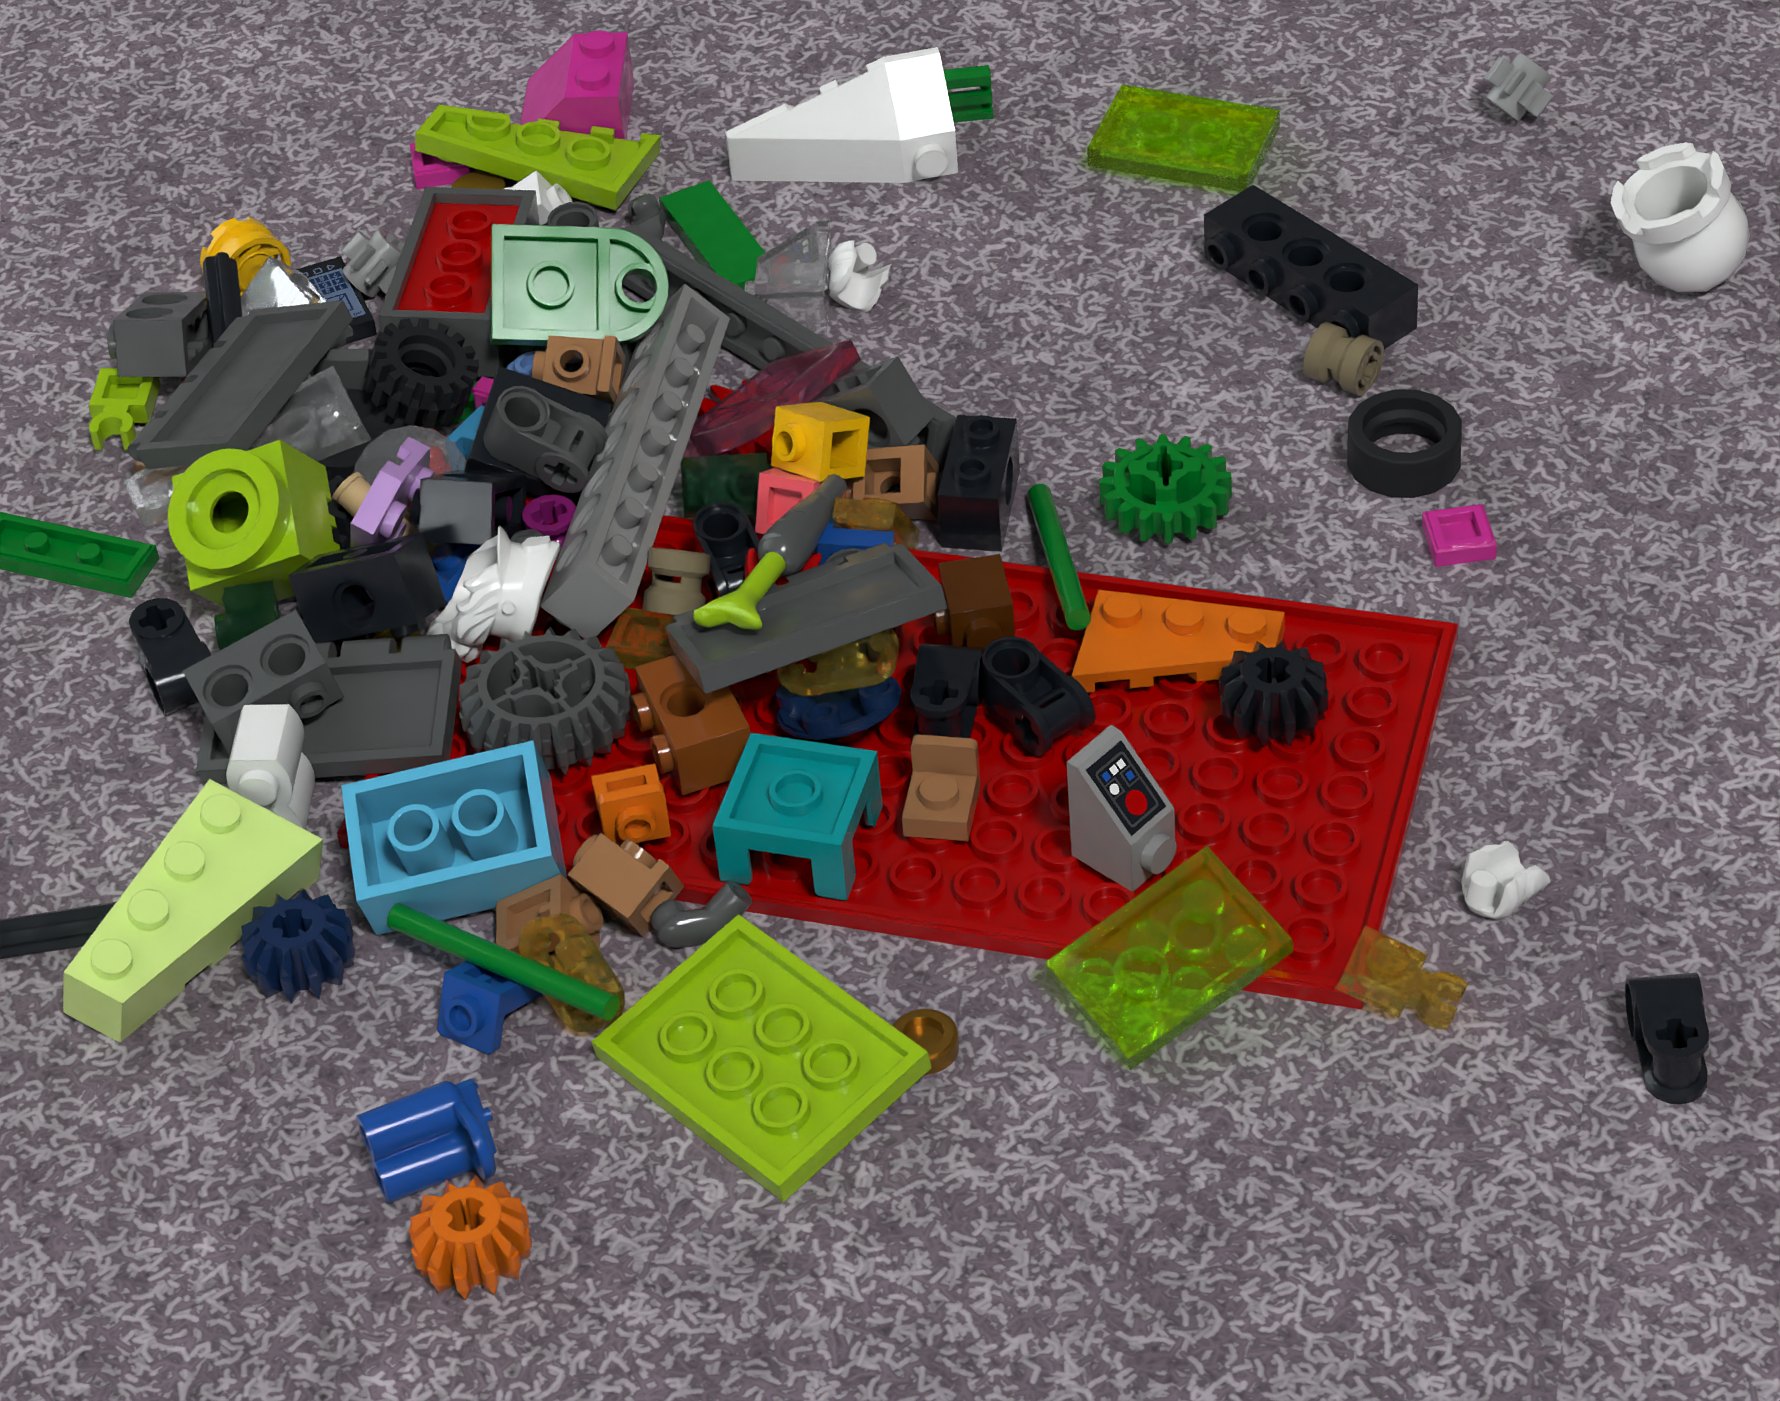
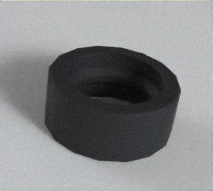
M1395 389L1374 394L1359 403L1349 416L1347 466L1357 482L1372 492L1388 497L1415 498L1435 493L1450 484L1461 468L1462 420L1454 406L1441 397L1424 391ZM1394 434H1415L1430 439L1435 445L1425 450L1408 453L1386 450L1378 447L1374 442L1382 437Z

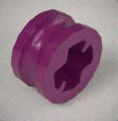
M554 494L533 499L522 511L525 530L534 529L541 532L543 536H550L551 541L559 542L561 550L576 506L570 499Z

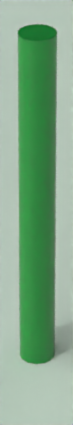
M1035 484L1028 490L1027 498L1064 618L1070 629L1082 630L1090 624L1091 616L1053 496L1047 485Z
M401 903L395 904L389 911L387 926L395 931L605 1021L613 1019L618 1011L620 999L615 994Z

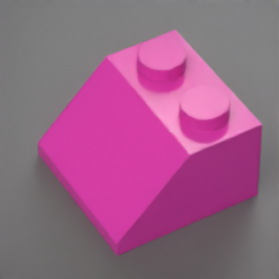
M597 30L585 34H573L528 79L520 125L538 121V118L560 121V130L590 134L592 126L615 129L614 138L627 139L634 89L628 32L609 33Z

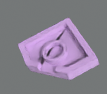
M408 437L397 453V457L402 459L401 465L399 466L388 460L382 467L351 522V548L403 536L407 524L402 522L409 502L412 501L415 490L420 488V479L435 475V472L429 469L430 447Z

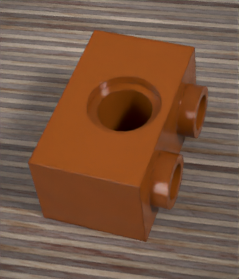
M676 654L636 666L635 671L639 693L630 696L631 708L639 730L641 732L651 730L653 734L650 737V744L660 773H672L682 796L730 781L750 736V726L730 687L726 686L705 694Z

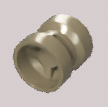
M1325 322L1315 330L1308 343L1303 361V371L1306 377L1322 383H1327L1331 380L1337 381L1342 390L1362 397L1378 378L1384 358V346L1381 341L1365 335L1357 338L1349 337L1346 329Z
M649 547L647 566L653 574L651 586L644 590L642 610L679 615L704 606L706 598L700 592L702 579L709 574L711 554ZM673 576L681 577V582L673 581Z

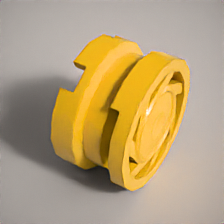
M248 216L246 221H238L234 217L221 223L210 233L214 237L208 248L202 247L200 264L202 273L203 261L206 257L215 256L218 252H225L229 255V258L235 259L237 262L242 307L253 306L274 296L281 290L288 278V272L291 267L289 250L259 220ZM279 254H280V258H281V263H280V265H279V263L277 262V259H278V255H279Z

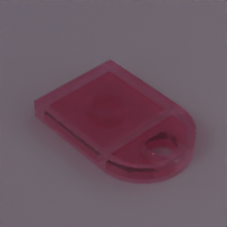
M852 340L842 341L772 361L695 421L689 439L698 455L706 457L731 450L774 428L776 406L808 403L862 360Z

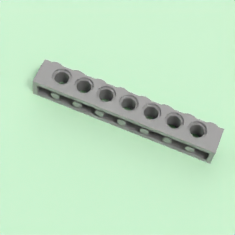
M686 284L666 302L658 322L650 332L637 341L605 428L608 435L607 444L600 454L595 455L588 481L581 493L540 605L560 624L572 630L576 629L577 633L584 639L597 636L635 599L648 561L649 547H652L730 320L726 314Z

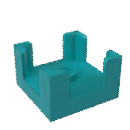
M750 733L712 825L720 881L727 882L731 880L745 885L751 883L753 876L750 849L811 859L815 893L822 897L848 900L856 877L852 842L862 813L864 814L865 824L875 827L883 807L877 751Z

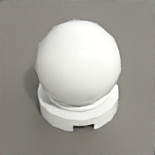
M1685 142L1663 146L1640 157L1636 161L1639 170L1627 180L1624 186L1617 181L1611 198L1613 211L1623 232L1632 238L1634 251L1640 267L1656 284L1676 292H1707L1732 277L1745 258L1750 233L1743 207L1730 192L1731 182L1719 155L1714 151L1711 155L1709 153L1696 152L1693 143Z

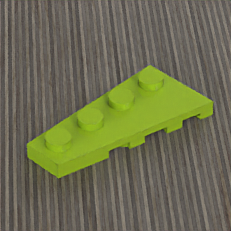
M439 104L415 132V151L438 157L446 162L459 163L519 182L537 170L552 186L554 184L562 186L570 197L586 201L596 207L617 210L660 154L661 135L641 133L640 141L614 138L615 129L592 126L590 134L562 131L560 130V121L538 118V121L528 122L523 125L511 124L509 114Z

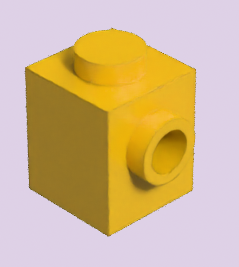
M823 402L776 406L771 466L819 482L824 481L828 475L832 474L839 475L843 479L865 477L870 417Z

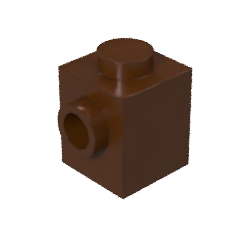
M1000 554L938 563L939 580L942 585L947 609L933 613L937 636L948 635L950 645L985 648L992 641L999 638L1015 636L1013 602Z

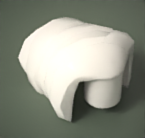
M854 240L838 244L829 257L830 297L849 309L869 312L873 305L877 303L882 288L889 280L891 264L870 271L867 267L872 265L877 258L876 251L872 245L862 243L854 248Z
M1504 841L1500 845H1484L1480 849L1469 853L1466 858L1461 884L1465 902L1472 912L1482 917L1502 919L1517 911L1522 903H1527L1551 881L1546 872L1536 865L1525 869L1520 863L1518 850L1509 841Z

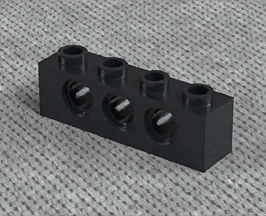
M1251 185L1204 214L1205 259L1216 269L1225 270L1247 284L1256 294L1265 295L1289 310L1296 319L1306 321L1316 328L1325 322L1346 329L1349 337L1357 338L1365 335L1381 341L1384 349L1417 329V283L1257 186Z

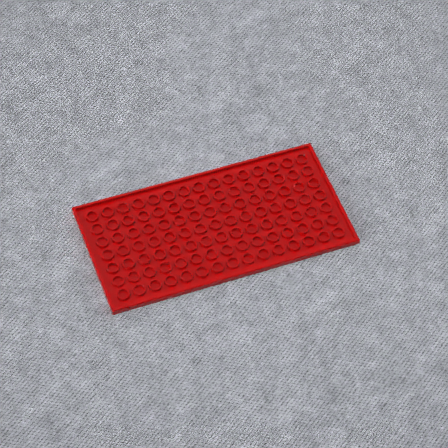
M526 497V505L536 498ZM663 515L652 547L696 552L693 519ZM756 533L759 540H761L764 534ZM908 549L939 583L938 563L974 558ZM557 556V558H556V560H555V562H554V565H553V567H552L551 573H550V575H549L547 584H546L545 589H544V592H543L542 599H543V597H544L546 588H547V586H548V583H549V580H550V578H551V575H552L553 569H554V567H555L556 561H557V559H558V556ZM1002 561L1013 602L1015 637L1025 638L1032 642L1043 655L1066 675L1072 676L1086 628L1072 630L1067 626L1049 568ZM647 564L634 601L597 635L603 648H613L616 657L620 660V664H623L624 671L627 672L629 677L630 695L639 693L635 671L636 666L675 655L671 649L665 626L672 624V617L676 615L642 610L644 590L651 586L653 574ZM1077 572L1090 615L1098 590L1285 612L1283 639L1288 650L1293 651L1308 647L1312 660L1323 663V669L1327 675L1328 709L1325 711V719L1318 721L1313 736L1296 734L1291 746L1281 739H1271L1263 747L1258 736L1239 739L1234 726L1224 724V717L1220 712L1219 679L1196 682L1188 673L1153 677L1154 686L1130 688L1128 679L1095 683V692L1088 693L1095 709L1096 718L1094 724L1084 730L1076 728L1070 730L1053 741L1051 750L1042 756H1036L1030 753L1001 722L989 715L984 708L983 700L982 704L978 706L971 739H975L978 743L981 786L969 841L903 836L902 815L913 772L911 744L917 712L911 706L910 689L915 676L917 653L921 643L950 645L948 635H936L933 614L883 631L881 664H870L871 670H879L895 678L902 689V695L899 705L887 718L866 730L844 737L822 740L797 738L783 731L776 717L779 706L775 694L781 685L797 680L788 665L778 668L774 678H770L767 673H763L729 685L750 726V733L877 751L883 804L875 827L865 824L864 814L862 813L852 839L856 877L848 900L822 897L815 893L811 859L749 849L753 878L748 885L739 884L747 891L753 901L745 912L1362 1010L1458 639V623ZM673 576V581L681 582V577ZM702 579L700 592L706 598V605L711 602L706 584ZM539 607L531 636L544 635L550 626L555 634L559 636H564L572 629L563 626L550 613ZM489 635L483 643L481 651L497 652L501 638ZM480 655L468 663L462 661L460 685L465 683L467 667L479 664ZM815 655L808 657L807 662L811 675L809 680L831 673L833 665L843 658H830L827 664H817ZM459 699L457 701L450 760L476 754L475 749L470 744V740L467 738L466 732L462 729L459 715L461 712ZM632 709L630 710L631 719L626 721L624 737L613 740L610 754L594 753L591 767L578 762L569 765L567 775L559 768L548 769L552 782L567 879L573 884L575 883L568 876V873L574 867L573 861L578 849L589 837L599 835L600 833L603 834L591 776L656 764L650 744V737L653 734L651 730L645 732L639 730ZM1110 725L1122 731L1173 805L1175 814L1176 854L1163 872L1153 874L1133 892L1072 856L1067 761ZM656 765L659 781L663 785L671 836L636 844L648 852L656 861L661 859L668 864L680 879L684 888L674 900L706 905L726 883V881H720L712 825L731 780L682 796L672 773L661 774ZM392 773L366 774L364 780ZM344 818L337 832L340 847L349 848L346 820Z

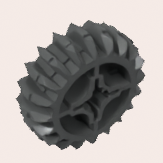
M551 626L544 635L531 636L525 630L521 640L511 642L501 638L497 652L481 651L479 664L467 667V677L465 683L460 685L458 698L461 709L459 715L462 729L466 732L467 738L470 740V744L475 749L476 754L534 740L547 770L559 768L567 775L569 765L578 762L591 767L594 753L610 754L613 740L624 737L626 721L631 719L630 710L632 709L629 677L627 672L624 671L623 664H620V660L616 657L614 649L603 648L597 636L582 640L576 629L570 630L564 636H559L555 634Z

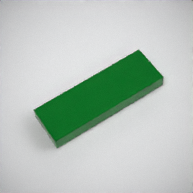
M710 180L659 197L660 208L664 209L667 222L698 263L752 295L766 290L762 259L768 255Z
M0 512L1 570L132 598L160 559L157 547L153 544Z

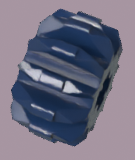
M303 889L295 899L285 900L276 893L275 903L272 907H254L252 922L241 926L242 935L240 941L244 952L242 961L246 974L250 975L252 982L259 983V987L263 989L267 997L283 991L290 1002L293 1003L301 991L310 990L311 993L320 999L322 983L342 985L344 969L354 965L355 947L352 939L354 934L351 921L346 916L344 909H338L333 904L329 894L312 900L305 889Z

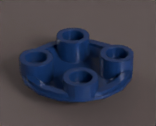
M864 656L846 657L833 665L831 673L815 677L809 681L793 680L781 685L775 694L779 706L776 717L782 730L797 738L822 740L844 737L866 730L887 718L899 705L902 689L895 678L879 670H871L868 658Z

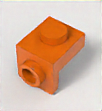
M656 764L591 776L603 835L621 846L626 838L634 843H640L671 836L663 785L659 781Z

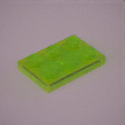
M1122 84L1087 148L1088 166L1242 192L1252 185L1280 128V110Z
M1206 846L1046 961L1045 966L1047 975L1125 1065L1132 1070L1293 952V942L1284 929L1209 847Z

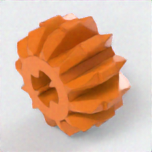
M475 1174L466 1187L457 1188L446 1179L443 1196H422L421 1213L410 1217L409 1234L413 1246L411 1252L416 1269L420 1270L421 1276H429L430 1283L435 1286L438 1293L456 1285L457 1291L466 1300L474 1289V1285L483 1284L484 1287L495 1295L498 1285L497 1277L499 1275L505 1278L519 1279V1271L522 1266L520 1260L531 1256L532 1239L530 1229L528 1228L529 1219L527 1209L522 1205L520 1198L511 1197V1193L507 1190L503 1181L485 1188L484 1184Z

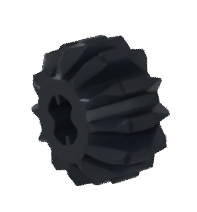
M1284 639L1276 647L1266 648L1263 644L1256 641L1251 653L1234 651L1232 662H1230V665L1222 668V676L1219 678L1220 712L1224 717V724L1234 726L1239 739L1258 736L1263 747L1271 739H1281L1291 746L1296 734L1313 736L1315 726L1319 720L1325 719V711L1328 709L1327 675L1324 672L1323 663L1312 660L1308 647L1293 651L1288 650Z

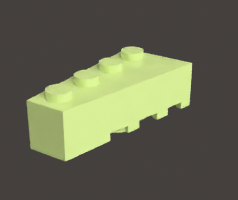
M209 779L65 969L63 978V1012L111 1039L122 1042L185 990V984L208 965L213 967L230 953L231 946L241 939V926L252 922L254 907H272L275 903L276 893L285 900H288L295 893L301 892L303 889L306 890L319 879L323 839Z

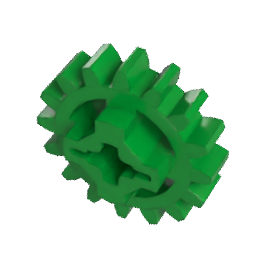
M1160 434L1157 443H1153V445H1148L1146 441L1139 438L1135 440V451L1130 452L1126 449L1118 448L1115 450V462H1104L1102 465L1103 478L1099 479L1100 504L1104 505L1105 519L1107 521L1118 519V529L1122 534L1130 532L1134 528L1139 529L1140 541L1146 542L1155 533L1162 534L1165 544H1169L1174 539V533L1180 532L1192 540L1197 538V526L1201 525L1213 530L1217 527V515H1227L1229 512V499L1232 498L1231 472L1226 470V459L1224 456L1212 458V446L1208 443L1194 449L1191 448V437L1184 436L1178 444L1169 442L1166 434Z

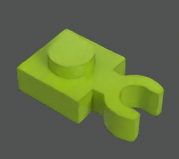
M100 368L88 405L92 418L89 423V431L95 450H102L104 441L112 435H121L124 450H128L129 444L137 436L134 423H148L151 420L161 387L159 377H118V368Z

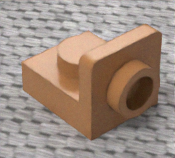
M915 735L911 744L913 772L902 815L903 836L969 841L981 786L977 741L971 738Z
M562 874L496 902L497 945L530 959L537 958L565 945L586 962L600 956V929L603 926L601 909L590 894L584 893Z

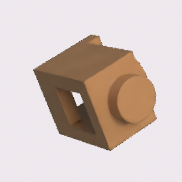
M548 335L546 351L535 352L532 377L612 404L610 411H612L622 385L626 356L616 336L604 335V339ZM567 364L582 365L575 372L566 371Z
M925 444L867 449L865 477L846 479L847 490L845 496L847 504L855 509L864 522L909 519L938 520L939 464ZM900 484V492L887 493L890 487Z
M602 833L589 837L581 845L574 857V867L568 873V876L580 890L590 894L601 908L641 937H644L653 927L651 915L654 909L664 901H673L684 888V885L671 867L661 859L656 861L648 852L628 838L619 846Z

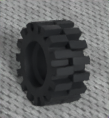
M410 318L401 319L398 327L390 323L385 326L383 333L379 332L376 337L364 378H367L364 385L366 392H374L371 400L377 407L385 403L388 404L385 414L394 418L398 412L406 415L403 423L414 426L416 418H421L424 427H434L438 418L442 425L449 424L453 416L459 418L463 414L478 375L479 360H474L476 352L472 345L463 347L465 338L458 332L452 337L446 335L449 327L439 323L437 330L429 328V320L419 318L417 327H413ZM409 368L425 371L434 377L418 374Z

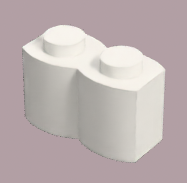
M289 704L244 705L240 713L226 772L228 787L237 794L305 829L315 787V773L310 761L302 753L305 737L303 723L297 712Z

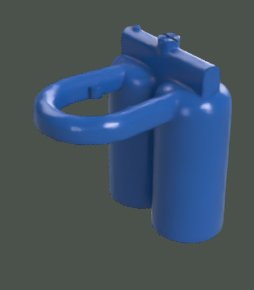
M468 1079L458 1084L443 1081L356 1116L360 1133L371 1156V1165L376 1181L388 1204L446 1182V1179L451 1180L475 1169L483 1180L494 1176L496 1164L493 1154L497 1150L488 1125V1121L493 1120V1117L488 1107L483 1109L477 1090L479 1086L473 1079Z

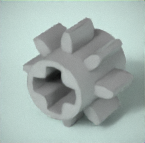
M1520 52L1511 63L1499 57L1484 76L1485 80L1494 85L1485 98L1517 122H1519L1526 111L1533 116L1539 117L1554 97L1544 89L1552 76Z
M379 227L374 234L368 229H365L363 232L358 231L341 250L342 253L351 259L343 268L344 275L358 290L370 297H375L381 290L387 295L405 243L394 233L383 227Z

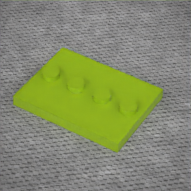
M739 914L591 1041L596 1057L783 1203L932 1068L928 1051Z

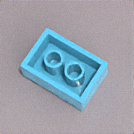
M534 740L341 785L356 901L376 935L395 931L387 926V916L391 908L397 903H401L438 920H445L496 908V902L556 875L562 874L567 878L551 777Z

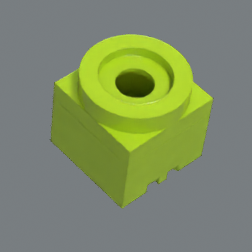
M281 440L248 451L241 449L213 451L195 461L184 473L172 476L173 492L168 507V527L175 547L185 557L190 591L236 614L295 596L288 575L319 554L340 550V545L334 542L332 529L337 528L335 517L329 514L327 504L332 499L326 466Z

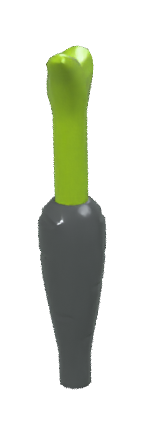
M828 475L814 492L779 518L759 542L758 558L760 562L736 591L719 597L694 610L693 619L696 624L712 628L732 623L742 629L760 630L762 628V620L757 613L758 603L779 576L788 577L796 574L808 562L827 527L836 504L847 490V484L844 479L839 475Z

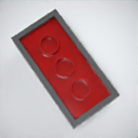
M425 187L379 314L381 332L383 333L385 326L390 323L398 327L401 319L410 318L413 327H417L419 318L429 320V328L437 330L439 323L449 327L446 335L452 337L458 332L465 338L463 347L472 345L476 352L474 360H479L477 377H495L498 366L504 368L511 345L491 344L492 224L540 225L536 190ZM409 368L412 371L424 376L431 375L422 370Z

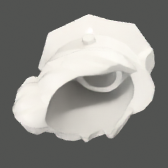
M498 526L497 536L485 541L480 548L467 558L452 599L448 602L443 612L430 623L427 635L448 634L451 639L452 649H456L461 661L467 663L479 657L483 643L489 635L508 639L511 642L521 640L525 630L531 635L545 586L560 551L559 542L551 541L550 536L529 537L522 544L512 542L504 529Z

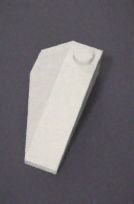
M938 47L882 57L867 64L868 72L841 85L836 80L819 87L820 95L794 107L783 104L726 131L732 180L906 183L958 173L955 127Z

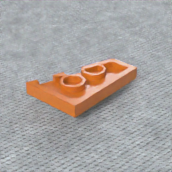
M1098 590L1090 615L1091 621L1086 628L1071 677L1076 679L1087 693L1095 692V683L1128 679L1130 688L1154 686L1153 677L1188 673L1196 682L1217 680L1222 676V668L1230 665V662H1232L1234 651L1251 653L1256 641L1263 644L1266 648L1276 647L1283 639L1285 612Z

